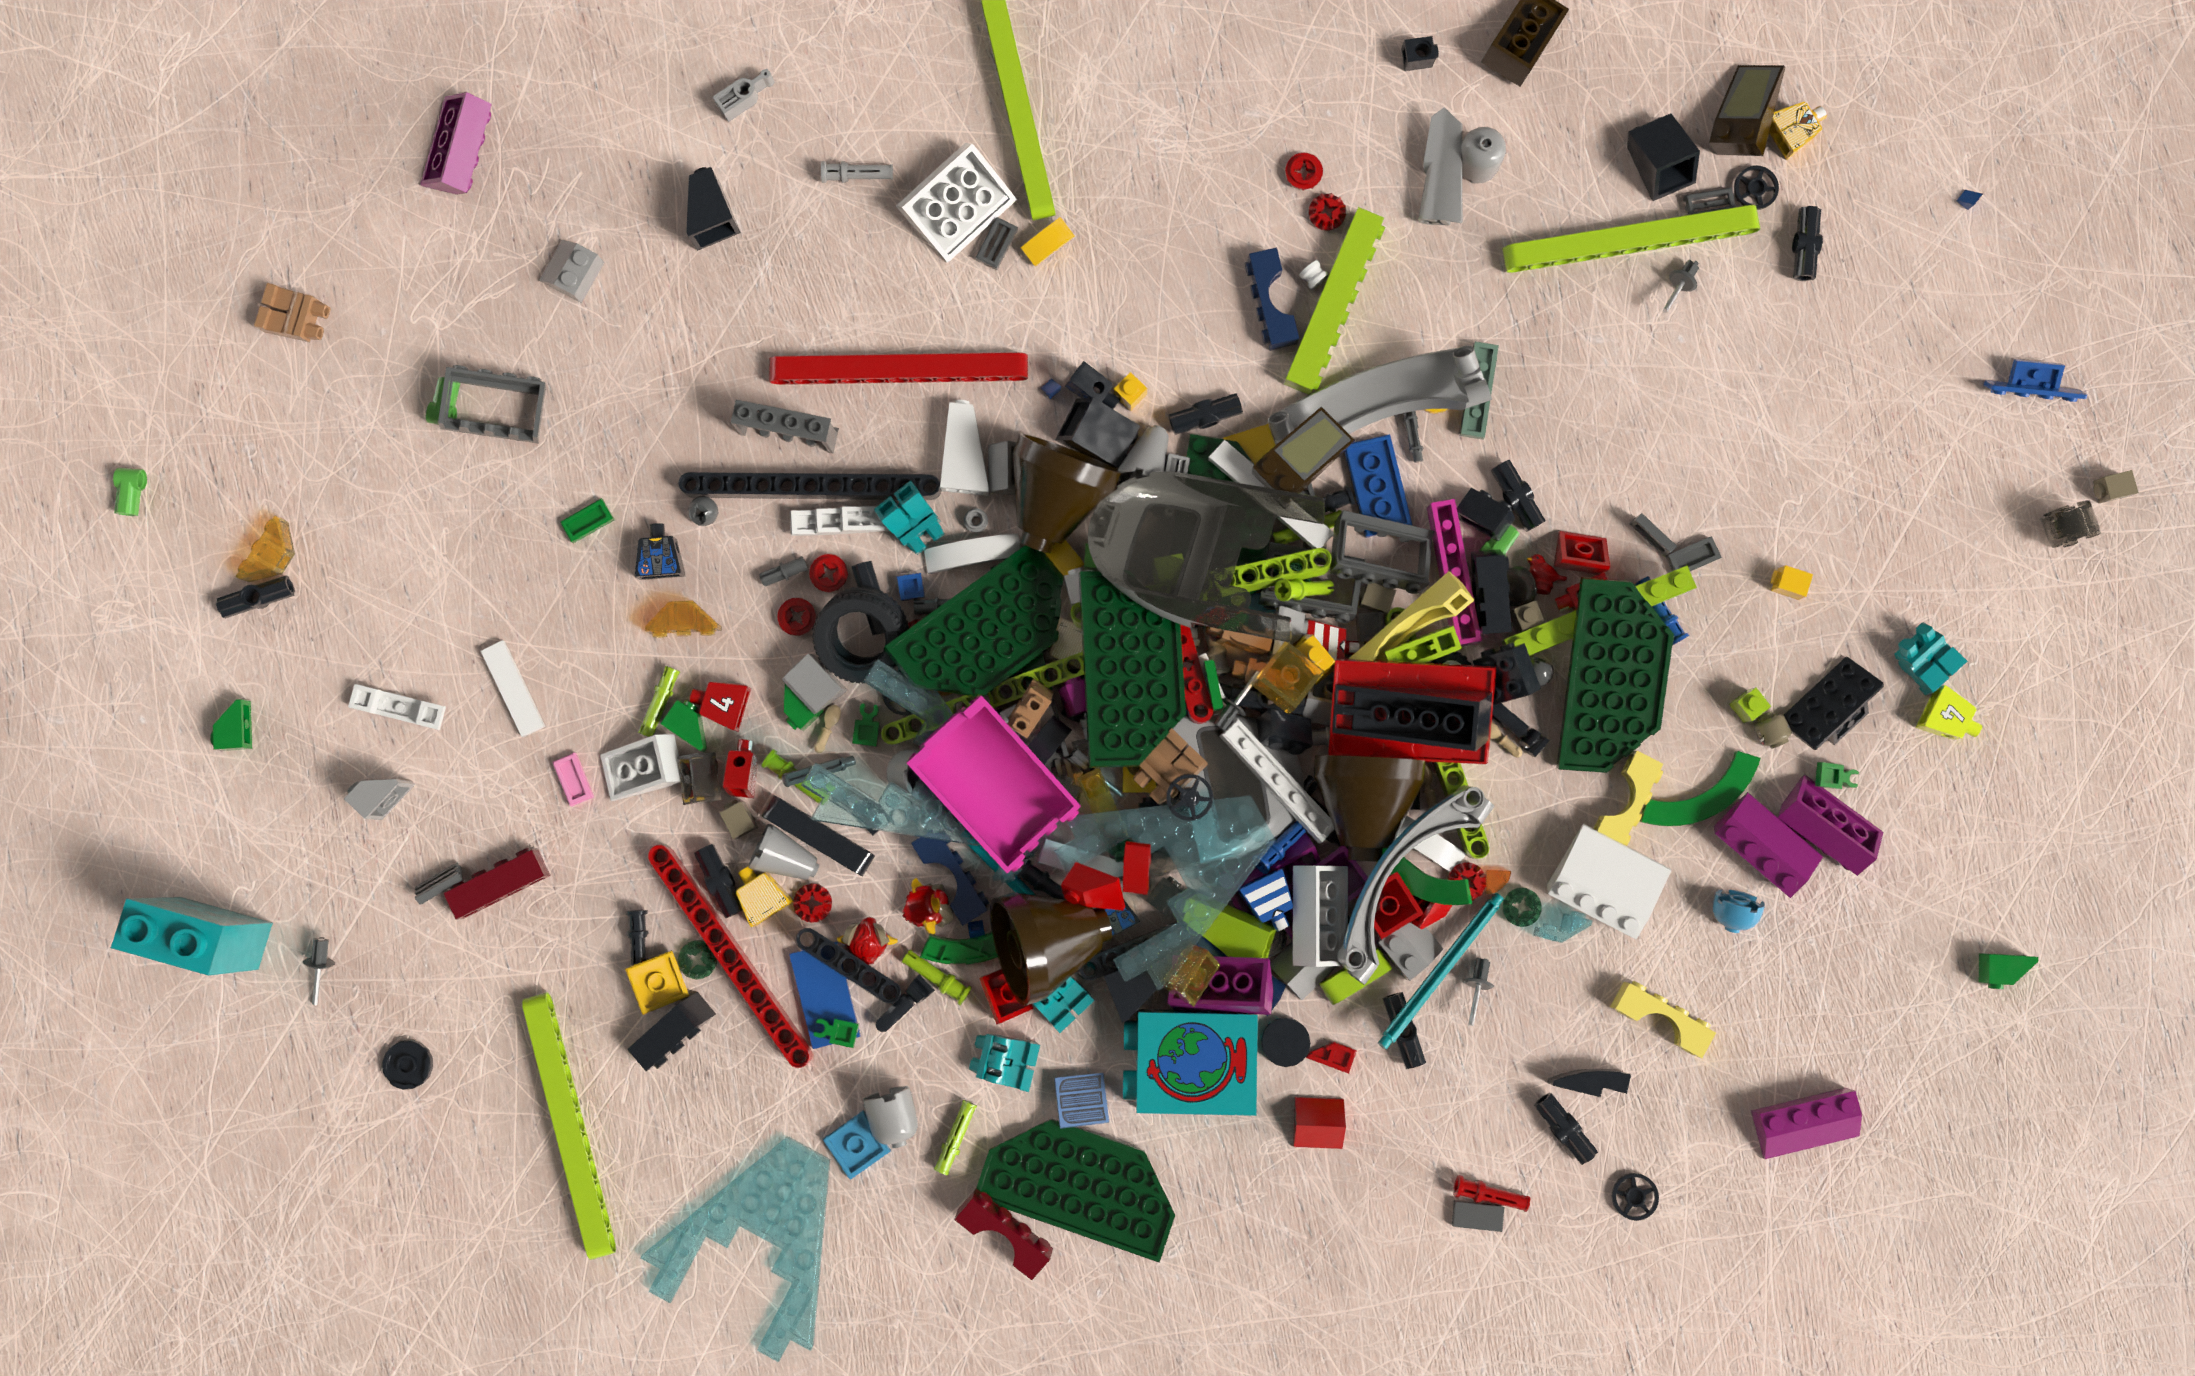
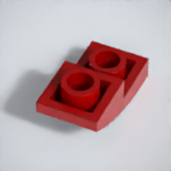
M1126 841L1123 892L1148 894L1151 844Z

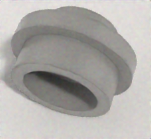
M974 508L965 514L964 524L971 532H981L988 524V517L983 510ZM974 517L981 519L978 525L972 523Z

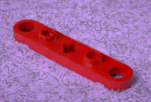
M1180 624L1183 662L1184 659H1187L1188 663H1193L1190 671L1183 667L1185 705L1190 720L1193 723L1204 724L1212 717L1213 707L1190 627ZM1197 705L1204 706L1207 711L1206 716L1202 718L1197 717L1194 713V707Z

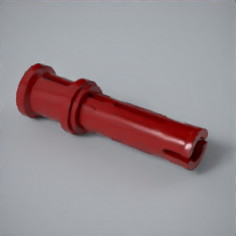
M1458 1175L1454 1183V1197L1464 1196L1472 1198L1477 1203L1484 1200L1523 1210L1524 1212H1527L1530 1207V1196L1486 1186V1183L1482 1180L1476 1182L1464 1179L1462 1175Z

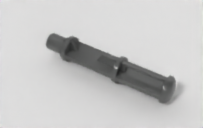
M1416 411L1403 413L1410 447L1409 452L1413 455L1414 463L1422 462V451L1424 448L1420 445Z
M854 756L838 757L820 764L784 773L782 781L786 787H790L791 785L811 779L814 780L818 777L844 771L847 767L856 765Z

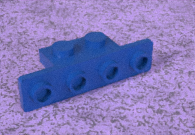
M2014 359L2008 382L1985 380L1984 385L1991 389V393L2005 395L2007 391L2015 392L2014 395L2020 397H2029L2030 394H2037L2039 398L2052 400L2054 396L2062 397V400L2077 402L2078 399H2087L2088 395L2080 389L2060 387L2065 365L2062 363Z

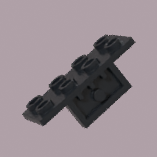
M1845 657L1784 714V717L1792 734L1813 750H1817L1827 740L1835 745L1869 714L1868 701L1884 687V683L1855 661Z

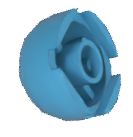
M1723 889L1715 892L1713 900L1714 916L1720 924L1725 926V930L1739 933L1740 930H1749L1760 922L1765 908L1763 901L1759 904L1756 902L1757 897L1737 890H1729V894H1722Z

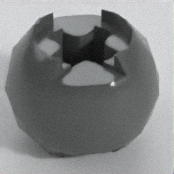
M697 497L689 505V518L698 526L713 524L719 514L718 505L709 497Z
M1538 657L1530 658L1540 686L1549 683L1554 674L1553 665L1546 664L1545 660Z

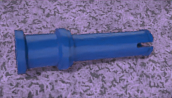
M1647 576L1635 583V585H1640L1651 579ZM1665 602L1652 606L1666 626L1674 633L1673 645L1690 636L1684 632L1677 621L1678 616L1672 615Z
M1296 821L1277 840L1268 842L1266 848L1259 855L1256 854L1252 857L1254 866L1264 874L1269 873L1270 867L1278 860L1281 861L1285 857V851L1299 840L1307 830Z

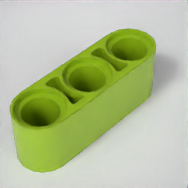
M1379 947L1376 948L1379 965L1365 985L1348 974L1345 968L1319 984L1332 1005L1341 1002L1392 969Z

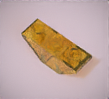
M274 516L273 519L266 523L264 533L260 539L253 543L251 553L247 559L240 563L235 577L252 582L283 574L295 555L288 521Z
M693 600L668 601L645 626V632L652 634L654 638L667 637V633H676L678 637L691 636V632H700L702 636L715 635V631H722V626Z
M1100 768L1077 777L1106 845L1128 836V831Z

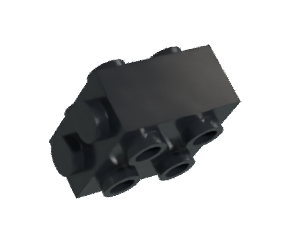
M1510 642L1500 646L1501 650L1498 651L1490 648L1480 652L1481 657L1473 660L1474 666L1496 667L1493 705L1529 696L1541 689L1525 643L1515 645L1514 642Z

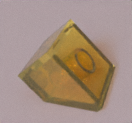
M1285 641L1250 684L1289 715L1297 708L1325 671L1289 642Z
M1190 944L1179 955V962L1174 970L1169 971L1163 986L1170 993L1194 1007L1220 967V964L1208 950Z

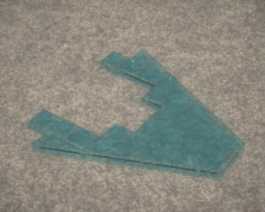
M878 659L874 662L863 680L866 684L924 720L923 725L913 740L919 746L953 715L938 691L915 688L900 669L895 671ZM817 763L813 764L801 786L822 798L810 818L813 821L981 846L920 778L911 794L893 782L888 783L878 802Z
M1252 796L1213 800L1208 813L1194 821H1185L1177 818L1167 805L1077 815L1070 822L1067 821L1075 839L1054 851L1063 868L1068 873L1075 862L1084 864L1130 837L1134 842L1151 844V853L1165 846L1188 888L1166 901L1178 923L1113 959L1125 982L1148 971L1156 988L1161 990L1276 839ZM1199 801L1195 806L1196 815L1205 809L1208 801ZM1184 805L1174 809L1180 815L1192 816L1190 809Z
M787 1136L642 1254V1260L660 1269L648 1292L671 1303L706 1237L728 1248L739 1227H742L782 1249L771 1272L792 1283L757 1351L777 1362L780 1361L790 1340L811 1351L815 1338L831 1159Z

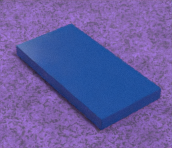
M1390 434L1354 442L1344 453L1359 514L1413 526ZM1364 530L1365 538L1376 536L1377 532Z
M826 945L821 949V956L824 959L829 960L833 957L834 950L831 946ZM804 951L789 954L812 1048L817 1049L832 1045L829 1043L831 1036L826 1035L825 1037L818 1038L813 1035L815 1031L824 1032L825 1030L824 1025L816 1023L819 1018H824L833 1025L834 1019L838 1018L858 1023L848 981L845 977ZM842 962L841 967L842 970L845 972L844 965ZM858 1029L857 1038L861 1037L860 1029Z

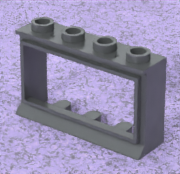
M453 365V368L446 367L438 420L441 430L539 444L546 392L545 382H542L538 377L532 376L527 377V379L517 378V375L512 373L496 375L486 369L470 371L467 367ZM453 382L538 395L534 430L448 418Z
M736 400L731 424L742 436H746L747 427L760 429V434L764 438L769 437L770 432L783 434V439L786 442H791L794 436L805 438L806 443L810 447H814L817 441H820L829 453L834 454L839 428L832 426L831 418Z
M1345 510L1334 521L1330 574H1335L1343 579H1358L1365 584H1380L1388 589L1399 588L1411 594L1421 593L1430 584L1431 544L1435 531ZM1347 525L1354 527L1356 532L1370 530L1377 532L1379 537H1386L1387 535L1400 537L1401 542H1408L1409 540L1419 541L1418 574L1344 558Z
M1270 542L1266 560L1272 559L1274 556L1281 557L1312 549ZM1344 556V558L1365 562V559ZM1316 558L1314 563L1316 565H1325L1326 560ZM1272 568L1266 571L1268 576H1271ZM1358 579L1354 580L1351 605L1304 597L1302 600L1290 599L1289 601H1280L1277 599L1275 592L1269 591L1268 588L1261 589L1258 604L1264 605L1263 607L1269 610H1276L1279 606H1284L1299 612L1309 613L1314 618L1323 619L1330 617L1335 618V621L1340 623L1353 622L1357 614L1361 581Z

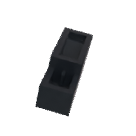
M1581 1069L1550 1077L1547 1083L1552 1086L1601 1098L1603 1088L1627 1094L1631 1074L1611 1069Z

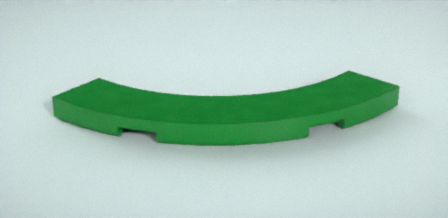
M1735 751L1728 769L1712 788L1683 801L1663 802L1650 799L1648 804L1644 805L1640 822L1656 826H1681L1700 822L1718 814L1731 805L1744 792L1751 782L1761 758Z
M1383 848V854L1388 848ZM1405 857L1399 861L1390 874L1398 872L1411 894L1420 899L1443 905L1472 904L1468 879L1448 880L1428 875L1409 860H1406Z
M992 932L968 939H952L929 934L920 957L942 964L966 963L968 965L997 958Z

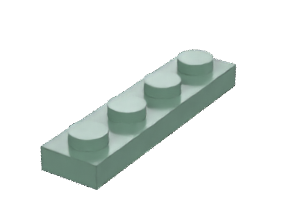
M1475 341L1473 348L1483 378L1486 379L1490 394H1492L1499 345ZM1490 401L1463 410L1460 436L1482 440L1485 438Z

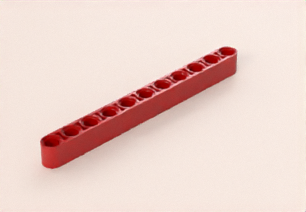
M1017 352L774 356L769 358V383L776 385L1024 381L1028 379V354Z
M667 845L653 846L648 853L650 863L786 1060L795 1068L807 1065L813 1057L810 1046L679 857ZM661 849L667 854L666 860L662 863L657 860V852ZM674 869L680 872V880L676 883L670 878V874ZM687 889H691L694 892V899L690 903L684 898V893ZM700 909H705L708 913V919L705 922H701L698 919ZM714 929H719L722 933V938L719 942H715L711 937ZM728 949H733L736 953V958L733 962H729L725 957ZM741 969H746L750 973V978L747 982H743L739 978ZM755 989H760L764 994L761 1002H757L753 998ZM769 1009L777 1012L778 1018L776 1022H771L767 1019V1011ZM783 1029L791 1032L792 1039L790 1042H785L781 1039L780 1033ZM797 1049L805 1052L806 1059L804 1062H798L795 1059L794 1053Z

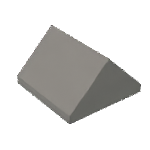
M809 653L782 678V681L814 715L847 691L843 684L825 668V665H822L815 655Z
M1291 942L1270 962V966L1288 987L1303 1000L1337 966H1293V942Z

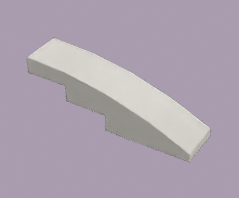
M877 506L790 511L791 536L854 534L890 530L881 522L874 508Z

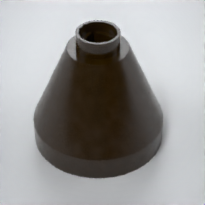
M1020 433L1013 450L1017 527L1023 530L1019 542L1033 549L1051 553L1055 543L1062 544L1115 490L1121 471L1078 451L1035 436Z
M1338 755L1314 756V777L1340 845L1348 846V860L1378 862L1383 855V848H1389L1395 841L1424 782V760Z
M1016 892L995 897L991 901L990 923L997 957L1012 994L1023 1006L1045 1000L1101 951L1103 942L1112 939L1111 923L1103 908L1093 909L1078 903L1072 904L1063 899Z

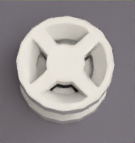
M1315 260L1299 276L1301 279H1305L1308 282L1309 289L1313 290L1329 277L1327 271H1323L1320 268L1319 261Z

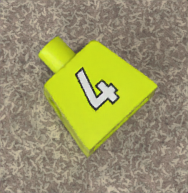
M1943 685L1932 693L1915 728L1956 740L1962 739L1965 733L1972 737H1977L1982 730V725L1972 720L1976 707L1951 688Z

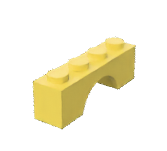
M1633 751L1621 771L1630 791L1627 805L1616 815L1599 816L1593 829L1627 846L1631 839L1629 833L1632 827H1636L1641 819L1642 814H1640L1643 805H1647L1652 797L1650 790L1653 784H1657L1662 777L1663 771L1661 768L1663 763L1639 751Z
M1633 981L1632 984L1623 982L1610 1008L1635 1021L1652 1013L1663 1015L1673 1027L1674 1045L1695 1057L1703 1058L1716 1032L1709 1029L1711 1026L1709 1023L1700 1018H1697L1696 1021L1688 1017L1689 1012L1677 1005L1675 1008H1672L1666 1004L1668 1001L1666 998L1656 993L1653 996L1646 993V987L1636 981Z

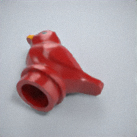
M1534 554L1527 558L1531 566L1529 574L1533 578L1531 581V591L1537 594L1549 595L1554 587L1553 583L1567 581V577L1559 575L1553 567L1545 562L1542 555Z

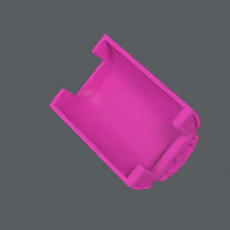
M980 695L969 702L971 704L969 707L965 708L963 706L936 729L919 746L921 750L918 753L914 752L906 763L1006 873L1010 871L1015 872L1024 863L1022 861L1025 858L1023 853L1026 850L1031 852L1039 844L1038 839L1044 834L1046 836L1051 834L1057 828L1056 823L1059 820L1062 823L1066 820L1068 822L1073 820L1079 814L1078 809L1081 806L983 696Z

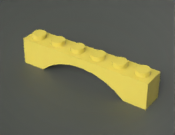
M1448 571L1349 659L1387 661L1385 651L1405 643L1420 629L1435 621L1457 616L1474 599L1463 583Z

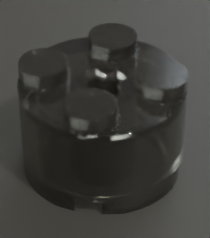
M2090 500L2076 502L2078 506L2076 508L2075 506L2066 505L2044 514V517H2040L2052 548L2062 545L2063 548L2077 544V539L2086 537L2088 539L2101 534L2100 526Z

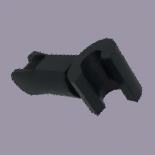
M1502 703L1493 705L1492 718L1502 724L1517 739L1522 737L1519 741L1521 747L1529 755L1536 757L1550 740L1533 728H1530L1528 731L1529 726Z
M920 974L916 976L905 990L907 994L904 993L876 1021L878 1031L886 1032L915 1003L919 1004L935 991Z

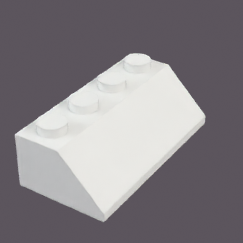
M1293 866V966L1322 967L1342 965L1338 960V952L1343 946L1348 928V866Z

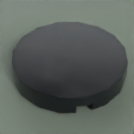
M1287 1017L1272 1021L1263 1031L1261 1039L1262 1050L1266 1057L1275 1065L1282 1067L1295 1066L1302 1062L1309 1053L1311 1044L1309 1033L1304 1025L1295 1019Z
M415 1040L400 1041L385 1053L382 1061L383 1074L390 1081V1084L402 1090L414 1089L424 1084L430 1077L433 1070V1057L429 1049L421 1042Z

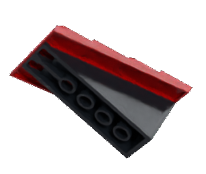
M1336 659L1328 755L1487 764L1496 667Z

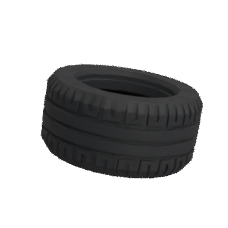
M852 587L836 594L818 614L813 626L814 650H816L815 653L819 656L818 659L821 660L822 665H825V668L830 673H834V676H838L839 679H844V681H850L851 683H871L889 674L896 664L885 650L873 657H860L845 649L838 638L837 626L839 618L853 612H861L872 616L879 622L884 631L885 646L909 629L908 620H906L907 617L904 615V611L901 610V606L897 605L896 600L894 601L887 593H883L881 590L878 591L876 588L872 589V587Z

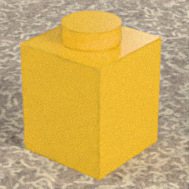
M1130 372L1114 388V394L1120 398V402L1131 412L1147 395L1148 388Z
M1787 565L1780 567L1772 574L1770 583L1773 585L1771 591L1796 600L1807 597L1813 574Z

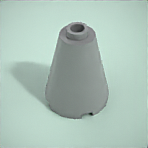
M1157 425L1148 427L1118 467V470L1121 471L1118 479L1121 484L1125 485L1131 481L1150 476L1152 472H1164L1169 435L1163 427Z
M768 823L762 833L764 837L762 836L760 842H758L748 868L808 880L810 876L814 878L820 865L816 863L817 857L777 827Z

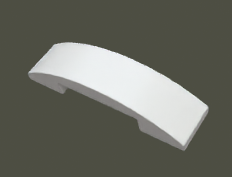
M1017 533L948 543L925 549L924 553L927 571L930 574L952 570L955 567L996 560L1004 561L1021 549Z
M354 684L348 705L349 708L440 730L446 709L445 706Z
M1407 816L1397 837L1415 820ZM1438 834L1422 841L1413 848L1448 872L1460 864L1466 853Z

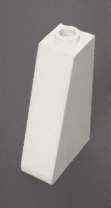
M955 400V403L949 402L940 488L943 492L989 496L990 492H988V480L974 406L966 400Z

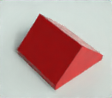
M1559 531L1554 568L1598 575L1607 572L1610 569L1607 538Z
M1002 969L979 978L996 1025L1033 1009L1032 1004L1023 1006L1016 1000L1006 982Z
M1295 1097L1293 1147L1343 1149L1346 1131L1344 1099Z

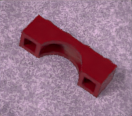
M975 1188L958 1208L954 1220L971 1234L975 1235L982 1231H995L1004 1235L1014 1248L1015 1257L1012 1266L1030 1280H1033L1050 1261L1053 1251L1050 1243L1046 1239L1035 1235L1027 1224L1017 1221L1006 1208L994 1203L987 1193L980 1192Z

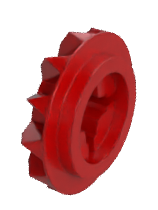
M1305 152L1292 156L1285 168L1287 181L1292 184L1293 188H1299L1303 191L1310 188L1313 189L1320 183L1323 175V167L1320 160L1313 154ZM1303 163H1305L1306 171L1310 172L1306 175L1305 180H1303L1301 173L1297 172L1301 171Z
M1321 193L1312 200L1309 206L1308 214L1310 221L1318 229L1325 231L1334 230L1345 220L1346 205L1342 202L1341 197H1337L1332 193ZM1325 204L1329 209H1335L1331 213V220L1326 213H1321L1324 210Z
M824 554L813 561L809 575L812 584L818 590L829 593L838 591L846 583L848 570L845 562L840 557L833 554ZM824 565L830 570H836L833 573L834 582L828 577L821 578L825 574Z
M791 598L780 606L777 619L779 626L784 632L789 635L801 636L808 633L814 626L816 612L813 605L807 600ZM791 609L797 613L804 612L801 616L803 625L797 621L791 622V619H793Z
M1463 862L1456 865L1450 871L1448 880H1462L1463 878L1460 875L1467 878L1473 876L1471 883L1474 889L1469 887L1472 901L1481 896L1485 887H1487L1486 875L1481 867L1474 863Z
M819 884L804 885L795 894L793 900L794 911L801 920L810 923L819 922L826 918L831 911V895L825 887ZM812 892H814L815 901L822 902L823 904L814 906L811 914L810 906L802 904V902L810 900Z

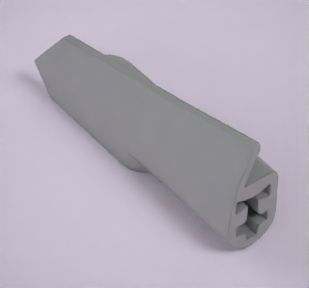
M1445 107L1431 117L1423 166L1426 178L1418 221L1427 225L1448 226L1451 222H1463L1462 123Z

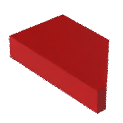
M1331 1042L1309 1052L1306 1058L1349 1074L1357 1050Z

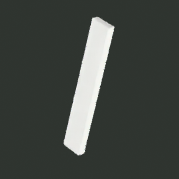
M1225 440L1209 456L1208 460L1313 549L1322 548L1334 535L1333 531L1295 499L1284 507L1252 474L1254 464Z
M1236 719L1219 737L1318 843L1323 842L1334 830L1330 817L1243 723Z

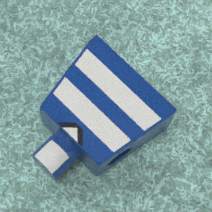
M1277 869L1237 889L1259 922L1263 923L1271 920L1276 932L1289 926L1284 912L1292 909L1293 903L1282 869Z

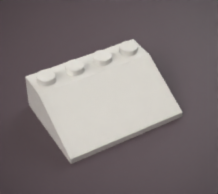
M964 143L899 202L896 207L946 262H949L1017 199L976 147L971 143Z
M1583 824L1547 883L1549 895L1637 939L1650 918L1671 873V869Z

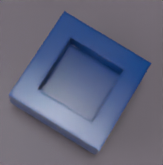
M921 573L897 577L901 601L925 598Z

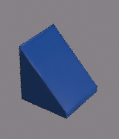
M1964 190L1956 201L1968 210L1976 204L1983 193Z
M1050 379L1041 387V390L1051 399L1061 391V386L1053 379Z
M983 920L968 923L970 938L985 935Z

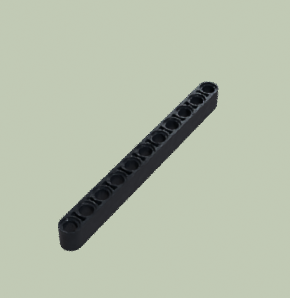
M688 472L681 475L678 481L681 491L691 498L706 496L709 498L886 500L891 496L894 500H897L894 493L900 489L904 482L912 481L925 500H935L942 492L938 478L929 474ZM691 480H696V487L693 490H687V483ZM715 480H719L721 483L719 489L715 491L710 490V484ZM740 480L744 481L743 489L735 491L734 484ZM761 481H768V488L764 491H758V484ZM785 481H791L793 484L789 491H782L781 489ZM810 481H815L817 484L816 488L810 492L806 491V484ZM832 482H840L839 490L835 492L829 491V485ZM856 482H863L865 484L860 492L853 491V485ZM880 482H887L889 486L886 491L878 492L876 490L877 485ZM929 482L937 485L935 491L931 493L924 491V486Z

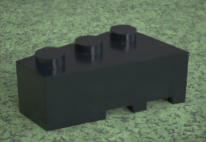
M1500 549L1471 552L1472 592L1479 629L1482 634L1512 632L1509 605L1510 587L1507 580L1509 559Z
M697 992L673 1007L627 1050L646 1072L653 1067L659 1069L668 1061L667 1056L670 1053L674 1055L685 1046L683 1042L686 1039L691 1040L701 1032L700 1028L714 1017L716 1013Z

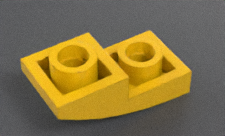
M1059 217L1025 243L1021 249L1033 265L1038 266L1052 253L1058 251L1074 238L1075 235L1064 220Z
M1066 540L1062 544L1055 543L1052 552L1045 553L1063 577L1069 575L1068 571L1084 565V562Z

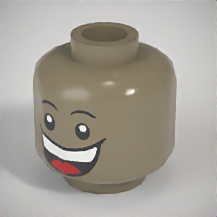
M1771 711L1759 717L1760 722L1754 726V729L1763 746H1770L1773 749L1789 742L1788 738L1792 732L1784 715H1774Z

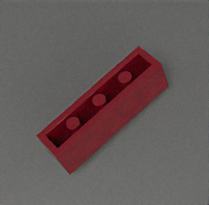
M525 848L516 853V858L510 861L507 858L493 864L494 869L488 872L485 869L471 875L473 879L465 883L462 880L450 887L451 890L443 894L455 919H465L550 877L551 875L539 850Z

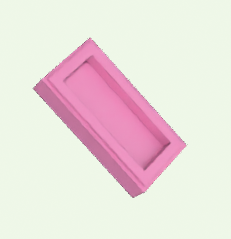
M572 753L552 762L571 807L594 798L577 753Z

